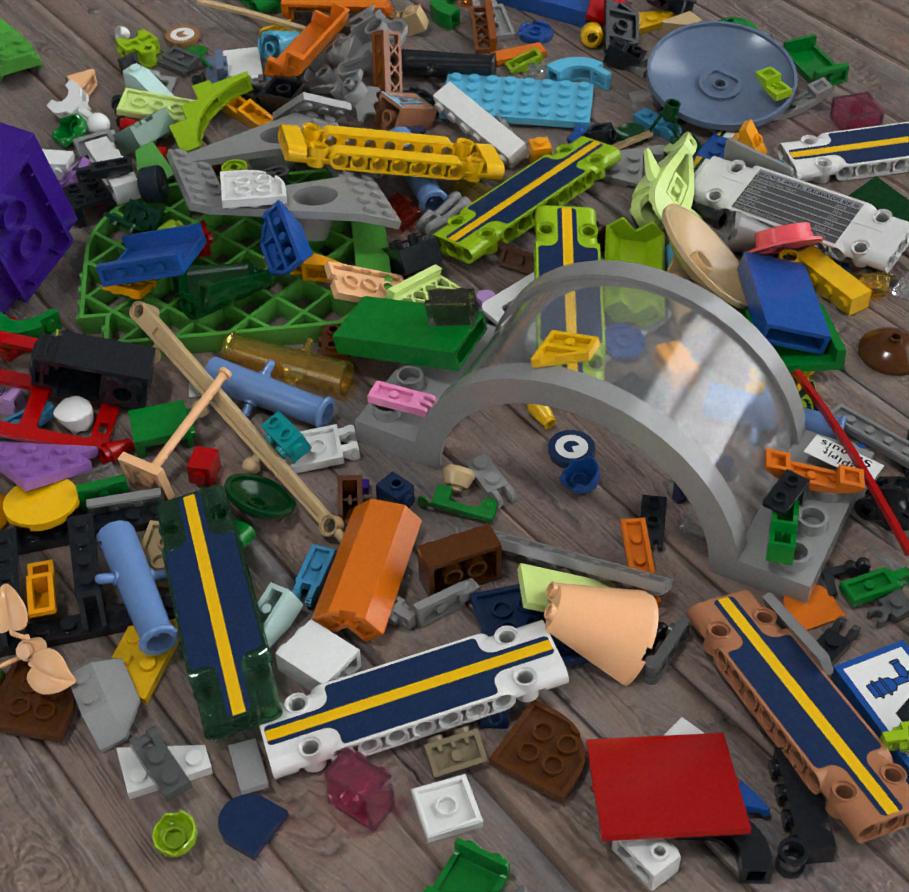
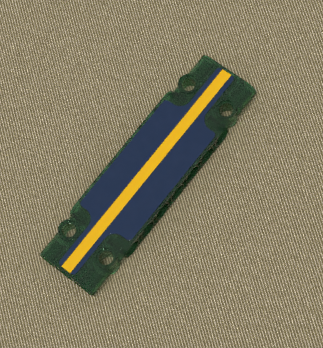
M214 485L160 503L156 508L160 526L159 534L164 545L161 551L187 675L193 690V696L197 702L204 737L208 740H218L278 719L283 714L277 690V682L272 671L274 664L241 536L233 518L225 487Z

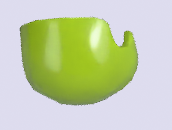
M179 810L177 813H165L153 829L152 840L155 849L164 856L171 858L187 854L195 846L198 835L193 817L183 810Z

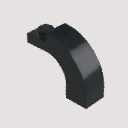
M750 820L751 834L675 838V840H706L719 843L726 847L736 860L739 884H770L773 873L771 850L762 832Z

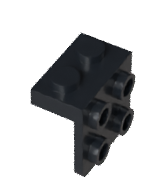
M99 178L92 179L89 182L72 183L62 188L78 218L76 224L79 228L87 226L84 209L113 199L112 194Z

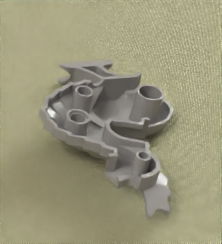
M374 5L347 20V24L339 32L345 34L346 37L340 35L334 39L304 70L303 75L300 76L302 81L309 83L310 94H332L336 100L349 102L352 107L355 106L357 119L360 124L364 122L366 115H376L377 112L374 104L379 102L376 93L380 89L374 86H366L362 81L363 71L373 68L371 32L380 30L401 31V47L408 36V26L403 19L398 18L391 21L385 17L380 9L373 14ZM389 35V41L392 46L395 44L394 36Z

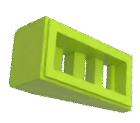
M533 48L504 63L511 75L546 66L543 55L537 48Z

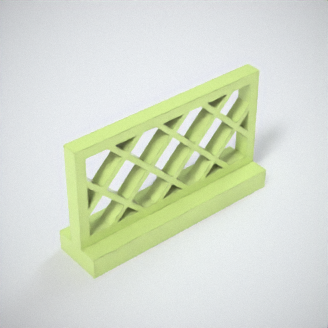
M435 264L388 288L385 298L460 308L471 302L474 295L440 275L442 268Z

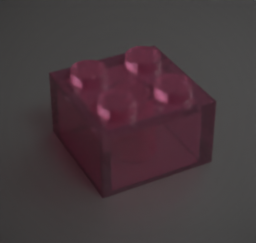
M867 91L833 97L829 117L838 129L842 131L882 125L885 112Z
M347 747L325 769L324 776L328 803L374 833L395 808L393 780L390 772L382 766L377 767L369 762L362 753L353 752Z

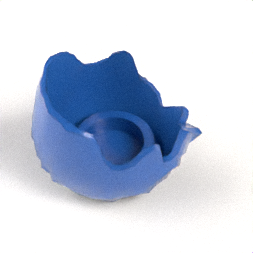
M585 456L582 460H571L569 466L563 470L562 475L559 477L561 483L575 494H585L593 491L600 480L597 460L592 456Z

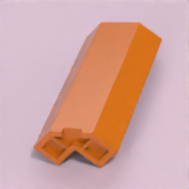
M281 0L282 16L287 18V20H294L296 11L314 12V10H318L320 12H331L332 5L335 2L350 9L349 13L358 14L371 5L375 6L373 14L380 9L386 18L394 12L391 0Z
M335 2L332 5L330 16L314 10L311 23L277 58L272 56L267 58L264 74L271 78L274 75L287 78L299 76L347 24L350 9Z
M369 499L354 507L311 619L332 633L347 627L365 643L383 635L422 520L403 504Z

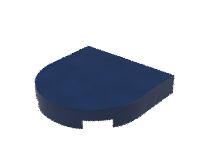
M245 794L235 797L225 804L218 817V828L223 841L228 846L255 860L288 818L289 814L288 810L262 796Z

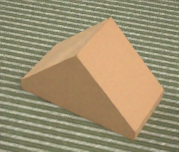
M88 69L67 76L68 81L72 79L88 96L98 85L95 69Z

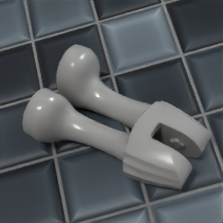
M454 191L448 195V199L435 211L427 210L416 223V228L422 233L431 236L447 225L448 218L459 215L461 210L472 202L468 197L464 196L462 198L461 193Z

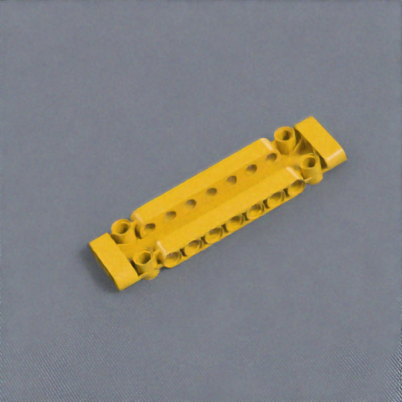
M304 123L302 131L298 125L280 124L278 129V141L285 161L306 163L313 168H323L324 165H331L332 168L337 170L459 180L463 177L469 182H479L480 179L501 181L504 176V164L492 144L474 143L467 138H458L456 143H451L450 139L445 136L325 125L320 129V126L314 123ZM333 136L332 139L326 140L327 137Z

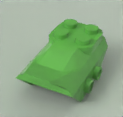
M0 19V83H2L5 75L35 67L40 72L43 63L39 54H35L33 46L18 30L10 26L3 19Z

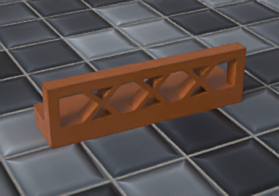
M484 0V6H470L475 54L497 51V35L492 0ZM478 12H484L480 16L476 14ZM481 22L484 25L479 26L477 23ZM483 33L485 36L481 37L478 34ZM483 43V44L487 45L488 47H478V46H480V45Z
M380 30L371 32L373 85L380 89L376 93L377 98L379 99L381 91L403 93L401 31ZM389 35L394 36L395 44L393 46L390 44ZM391 55L395 57L394 65L390 62ZM392 74H394L396 77L395 84H393L391 81Z

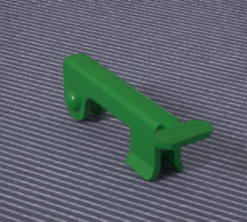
M441 484L437 485L431 502L428 501L426 496L421 495L418 497V506L421 509L431 507L490 524L493 523L497 512V503L492 498L484 499L478 507L451 501L453 488Z

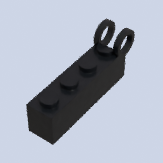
M780 747L774 749L772 760L768 761V770L770 777H775L776 780L774 787L775 798L777 802L782 804L781 822L784 828L788 827L789 835L779 844L778 854L775 858V868L781 876L795 879L804 873L806 864L833 862L837 845L828 813L825 809L822 793L813 794L794 769L797 768L795 764L793 767L781 750L784 748ZM786 845H788V849H787V850H783V848H784ZM787 856H792L797 860L790 859ZM780 860L791 867L800 866V869L796 872H788L781 867Z

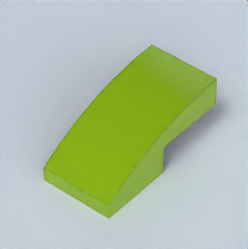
M770 66L755 72L760 85L775 101L792 96V88L781 81L782 74Z

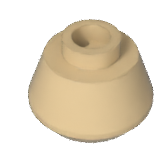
M448 464L443 468L444 484L452 487L453 492L462 493V489L467 490L475 479L473 470L453 464Z

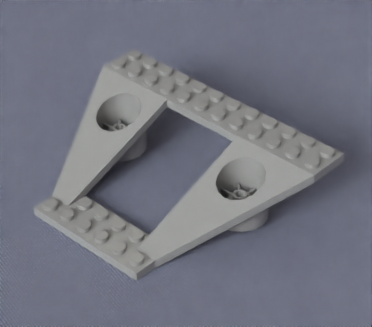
M313 111L295 112L189 153L182 149H168L167 159L189 210L215 215L263 217L264 212L272 205H261L257 208L249 206L237 209L223 208L221 186L211 165L223 164L228 160L239 159L243 161L248 160L250 165L257 170L274 165H285L289 168V172H294L297 162H287L284 159L278 141L279 125H298L302 131L304 123L317 124L320 126V129L325 125L339 126V124L330 115L320 116ZM333 136L327 137L326 140L332 139ZM326 165L333 178L285 185L287 204L284 205L302 225L306 238L309 241H325L328 238L334 220L358 221L399 229L401 225V220L369 172L337 170L332 168L331 165Z

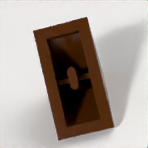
M337 475L338 516L342 518L344 525H348L354 507L364 502L362 475Z

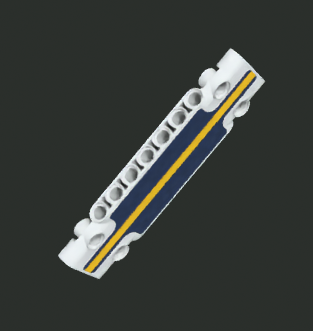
M909 122L820 134L818 137L805 135L799 141L779 143L777 148L778 157L785 164L793 167V178L805 182L814 181L819 184L829 182L831 175H835L840 181L909 172Z
M540 620L518 628L502 626L490 637L486 634H476L323 683L313 688L310 695L293 693L286 698L284 703L255 713L274 779L300 772L299 769L301 768L311 773L319 772L326 766L328 759H331L332 763L335 764L348 763L505 711L515 704L516 698L521 702H531L538 697L539 690L544 689L546 691L569 683L567 669L550 633L545 630L546 625L544 621Z

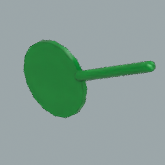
M196 45L184 49L200 56L201 61L209 68H212V65L202 57L208 51L205 46Z

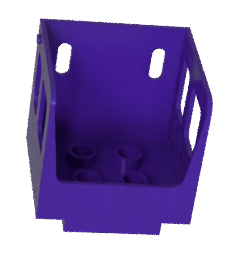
M0 122V311L5 315L16 299L25 303L28 302L74 242L69 230L78 218L34 133Z

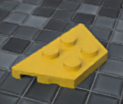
M179 619L170 620L171 625L179 632V640L166 653L155 656L144 654L139 650V637L134 626H128L111 657L123 659L141 700L140 702L143 705L148 704L183 636Z

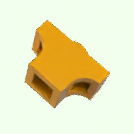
M752 119L744 121L739 132L735 133L732 139L766 154L767 149L763 143V138L758 133Z

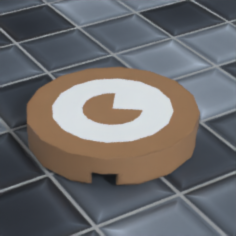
M190 25L175 26L170 28L165 34L167 45L170 47L173 45L179 46L182 49L195 46L201 38L199 29Z

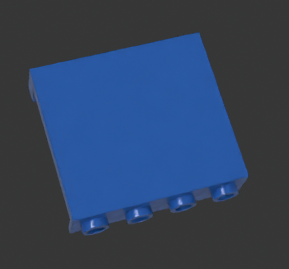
M201 223L124 235L122 240L126 248L116 261L99 263L96 269L103 287L184 275L207 243Z

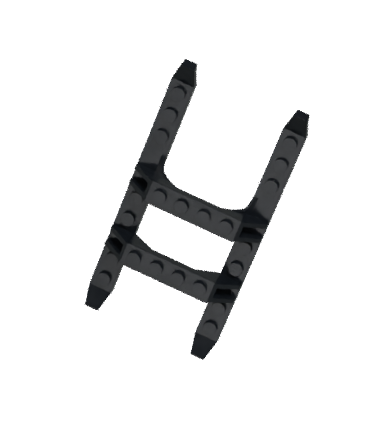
M213 489L200 493L205 514L220 503L218 493ZM180 499L94 515L93 512L78 516L74 515L68 517L67 521L63 524L43 531H30V528L19 530V527L0 530V587L8 583L16 590L23 602L19 555L70 545L74 590L80 614L32 624L27 622V626L23 630L16 632L23 635L29 634L30 638H43L47 648L126 632L128 626H133V623L125 605L110 603L104 592L103 584L95 582V576L101 574L96 536L102 527L110 522L119 520L132 524L136 532L147 530L150 520L183 523L178 503ZM174 595L161 597L169 620L179 619ZM9 631L0 633V658L15 655L17 645L22 639L11 636Z

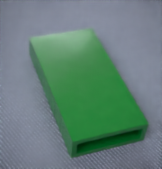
M364 296L337 331H335L333 341L338 354L459 371L487 331L484 311Z

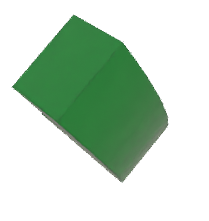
M796 500L785 516L771 511L765 561L792 565L799 518L798 500Z

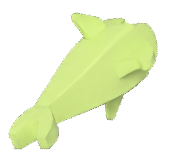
M689 131L684 133L675 144L669 143L664 146L667 156L658 164L650 149L646 148L644 150L646 175L637 184L632 194L633 200L629 209L630 214L639 227L654 221L663 230L665 227L662 221V211L669 204L683 206L702 219L691 208L695 188L693 154L696 152L697 142Z

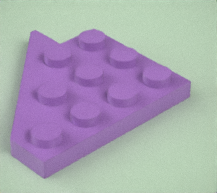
M2 441L0 442V472L26 492L92 471V463L88 459L98 456V448L96 446Z

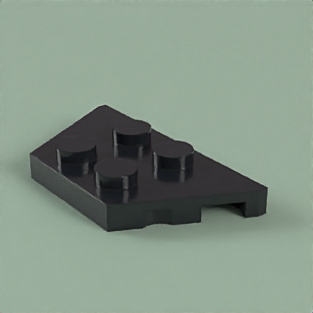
M604 0L603 53H606L609 44L615 36L637 46L639 44V13L628 8L621 1L618 4L614 0Z

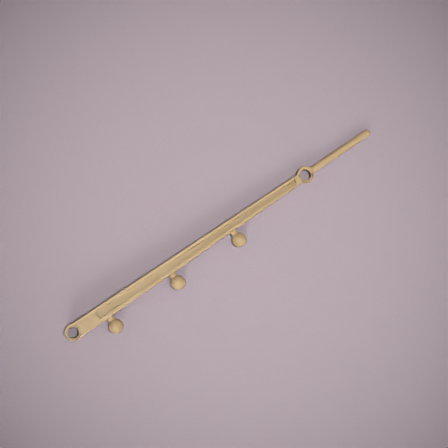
M141 301L134 302L130 308V317L155 343L153 345L156 348L154 364L160 361V351H162L203 395L214 379L161 320L158 307ZM220 387L198 418L208 415L210 410L209 404H211L254 452L253 456L247 457L243 461V471L249 474H257L261 468L260 461H262L319 523L321 534L334 537L341 543L344 535V521L342 518L332 515ZM199 400L195 401V402L192 404L191 410L193 409V407L196 405V403H197ZM333 519L335 522V528L330 533L328 530V523Z

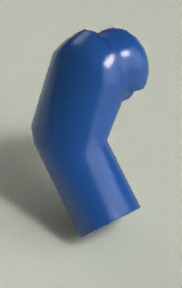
M576 125L573 129L574 132L566 139L567 142L570 144L577 138L584 136V133L587 131L586 127Z

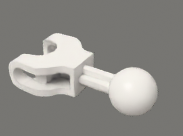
M72 79L65 84L68 89L67 97L60 102L52 99L46 105L58 118L71 114L81 115L87 122L90 134L110 129L108 117L102 113L90 112L92 109L88 106V94Z

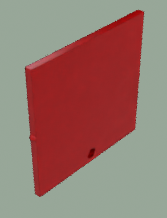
M724 733L586 739L592 779L591 791L594 792L602 841L751 834V826L739 788L740 781L736 777Z

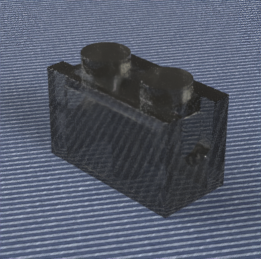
M438 288L429 290L430 300H425L424 305L430 326L475 324L479 309L474 289Z

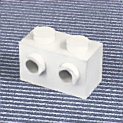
M664 838L612 841V850L651 891L679 870L680 853L674 844L667 842Z

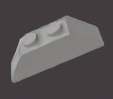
M92 657L70 668V672L77 680L70 687L82 717L100 751L104 753L127 741L130 735L129 730L135 720L141 700L123 659Z

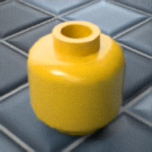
M590 22L581 29V41L586 47L595 48L602 43L604 35L603 29L599 24Z

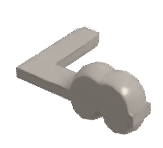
M149 69L160 82L168 83L167 89L172 93L177 77L164 76L157 70Z

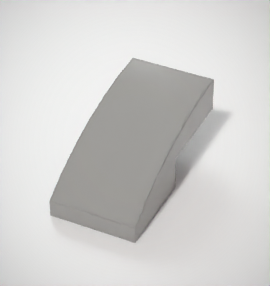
M253 738L228 745L241 795L269 788L256 739Z

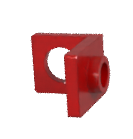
M205 220L201 221V226L207 243L197 257L211 255L210 244H213V237L211 231H207Z

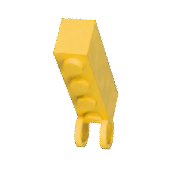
M814 245L799 252L785 249L779 253L778 259L786 260L782 256L790 254L795 256L796 259L788 261L805 264L813 288L847 316L868 307L872 290Z

